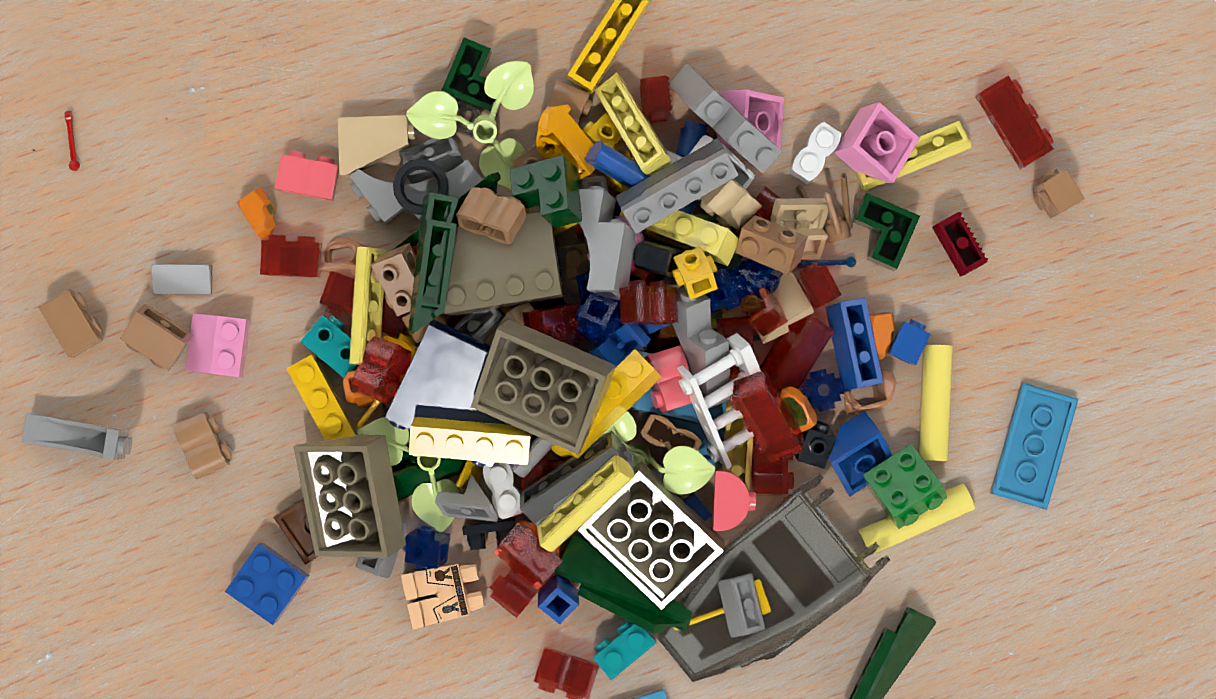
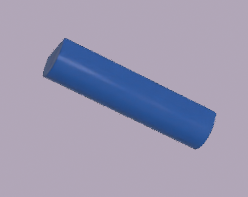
M597 141L584 159L586 163L628 188L650 177L642 172L638 163L602 141ZM696 200L682 207L679 211L691 215Z

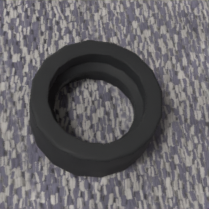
M423 158L410 160L403 164L395 174L393 181L394 196L398 203L409 213L421 215L422 204L413 203L404 192V183L409 174L416 170L429 171L438 181L437 194L448 195L449 193L448 178L442 168L433 161Z

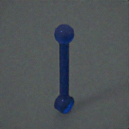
M852 256L842 260H801L797 268L847 265L852 268L856 265L857 261Z

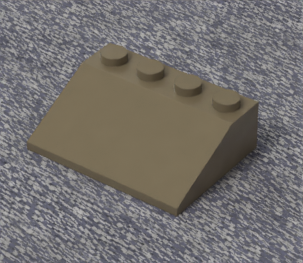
M541 212L526 214L527 218L512 244H503L485 235L474 234L460 226H456L445 315L450 317L564 297L553 227L541 216Z
M508 318L496 330L471 407L579 454L608 391L617 365Z
M356 435L293 446L315 556L388 558L406 546L385 435Z
M640 461L634 467V478L577 530L662 610L724 551V539L716 531H713L677 494L667 490L664 487L663 481Z

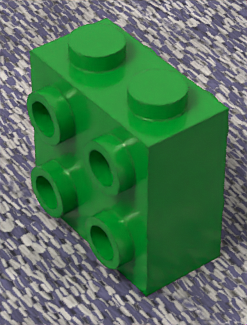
M909 444L863 474L867 487L898 529L913 524L920 515L928 510L938 508L943 503V500L947 498L943 485L912 444Z

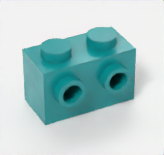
M322 315L300 342L345 378L348 372L355 371L359 366L349 364L351 337L342 330L345 325L332 315L328 319Z
M629 621L624 622L616 629L619 634L611 641L605 638L594 648L596 653L593 655V659L611 681L656 644V640L647 630Z

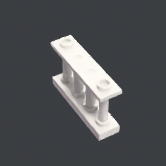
M738 333L727 338L731 350L728 351L729 355L697 374L692 375L683 365L677 368L682 378L678 381L685 395H689L710 445L707 447V451L715 463L719 461L726 469L732 467L727 452L760 432H768L776 440L786 434L751 345ZM733 365L739 367L740 373H738L736 379L703 397L699 388L701 384ZM742 388L748 389L750 395L747 396V400L717 418L712 419L708 408ZM751 410L757 412L759 417L756 418V422L723 442L721 441L718 434L719 429Z

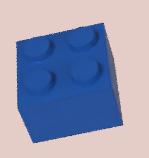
M262 542L256 546L225 592L274 625L310 575Z

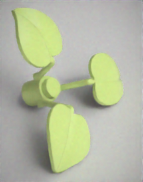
M510 61L495 67L485 80L484 90L489 97L496 100L490 114L478 116L473 123L462 116L456 115L458 112L457 101L444 91L429 92L407 110L406 115L411 124L431 138L446 139L453 136L456 132V121H459L467 126L469 130H473L477 141L493 143L494 146L486 147L480 155V170L485 177L499 172L501 179L498 181V184L511 190L510 167L514 165L511 159L525 150L514 138H506L498 143L495 139L497 128L494 119L500 103L506 109L517 110L530 102L534 92L531 65L525 61Z
M626 411L601 437L612 431L623 443L632 440L637 433V426L633 416ZM625 444L626 448L633 453L634 467L642 461L646 466L651 464L659 472L665 473L663 478L664 487L675 494H689L700 489L710 480L715 472V466L699 451L689 446H676L670 449L664 456V467H661L655 461V458L651 457L650 450L645 445Z
M385 417L360 427L357 431L358 435L386 436L391 466L400 463L403 451L409 453V447L405 446L409 440L408 428H405V430L398 429L389 423L390 420ZM413 455L417 457L419 467L429 471L431 483H422L415 489L411 500L413 510L421 520L431 525L438 532H443L455 517L443 516L435 503L437 493L459 492V490L450 479H442L436 482L434 470L439 466L441 458Z

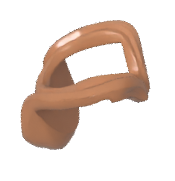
M348 237L336 238L327 245L325 262H322L318 269L321 272L349 269L355 277L357 247L366 246ZM345 247L353 251V255L349 260L338 263L332 262V249Z
M881 369L884 383L872 386L874 403L861 407L852 393L846 391L844 393L845 412L859 413L887 405L894 395L896 386L895 375L889 370Z

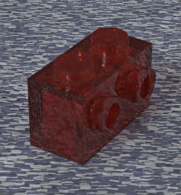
M565 303L522 312L525 326L568 345L577 346L579 345L578 340L590 338L585 303Z
M517 523L493 553L538 590L561 564L562 560L559 558L556 550L550 552L540 546V542L536 538L537 535L531 528Z

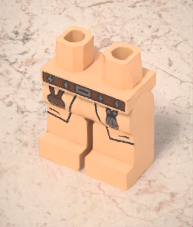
M461 562L401 574L406 601L436 594L435 597L412 601L407 604L413 630L468 616L472 613L471 611L485 606L483 592L477 591L467 594L465 585L466 582L479 580L476 564L461 565Z

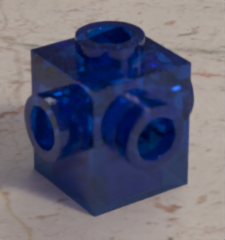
M749 258L739 265L736 273L741 292L745 295H755L763 301L766 300L770 293L773 294L777 290L780 278L783 275L782 272Z
M725 266L718 268L713 273L718 289L704 294L710 298L711 312L724 307L726 311L735 309L742 304L741 300L749 293L746 278L743 274L739 273L737 266L726 270Z
M590 292L585 303H581L575 317L578 320V332L589 340H599L603 343L606 342L610 334L614 335L621 320L618 318V303L593 292Z
M826 369L810 372V379L803 380L805 386L800 388L801 393L807 397L811 407H818L819 412L836 408L834 402L841 401L840 395L844 394L841 378H835L834 373L827 374ZM822 384L829 388V392L825 396L820 395L818 392V388Z
M422 525L406 535V546L403 547L406 563L414 564L415 568L426 570L431 568L438 569L448 561L450 534L435 531V528L432 526Z

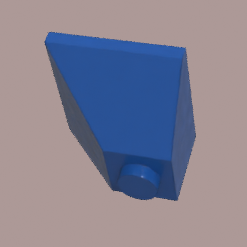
M864 411L840 426L829 461L850 497L867 486L863 474L891 457L892 453L880 430Z

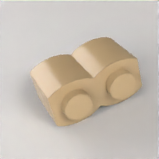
M734 179L700 197L703 201L699 204L709 215L713 216L717 213L718 215L715 218L725 228L729 229L732 226L737 231L762 207L753 195Z

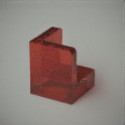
M763 287L759 291L764 300L761 303L765 309L757 313L750 312L751 317L748 318V321L762 336H766L786 324L788 320L778 299Z

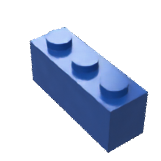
M866 298L839 302L825 307L843 392L884 383Z

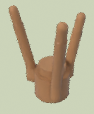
M845 177L841 179L844 220L842 215L837 216L830 193H824L831 217L826 220L827 226L824 224L823 227L824 231L828 234L829 243L851 237L849 229L853 228L850 219L847 179ZM798 184L796 188L801 198H809L803 187Z

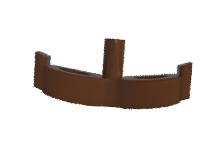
M752 294L746 295L743 300H740L736 295L728 296L721 305L723 313H733L740 309L744 315L749 314V312L757 313L761 311L763 313L765 311V307L758 297Z

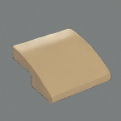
M825 198L775 199L770 221L808 236L801 260L821 258L828 234L823 229L829 212Z
M778 270L774 271L753 285L739 298L743 300L746 295H755L765 307L763 313L760 311L747 314L763 344L790 332L788 325L814 313L811 303L792 271L788 275Z

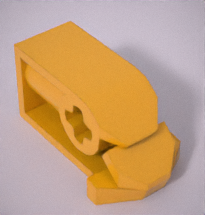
M568 104L547 107L542 112L538 124L537 150L545 160L564 155L577 167L578 180L590 175L595 167L586 163L584 159L594 144L568 114L571 110Z

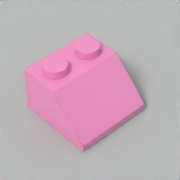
M750 90L720 91V94L781 150L783 97ZM717 133V138L730 151L737 152Z
M877 102L859 109L834 153L854 171L887 183H894L920 138L886 107Z
M193 313L190 332L193 334V337L189 342L186 371L244 378L251 321Z

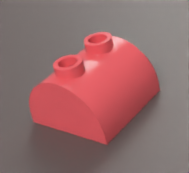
M715 469L713 531H725L738 526L744 520L748 511H755L756 493L748 492L744 482L734 473Z

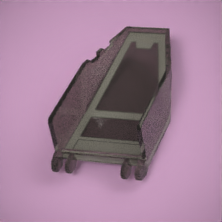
M820 473L803 482L724 545V551L692 580L679 601L681 605L692 612L691 619L723 607L718 581L752 573L754 581L760 579L771 612L762 615L765 630L732 638L729 633L725 613L690 625L686 632L669 627L665 628L663 633L657 635L656 638L692 682L722 674L727 670L740 666L742 668L763 659L775 658L860 595L872 578L890 561L886 555L878 559L869 568L863 559L872 555L879 545L874 542L858 554L820 508L819 504L835 492L832 487L825 489L815 500L807 492L821 483L823 476Z

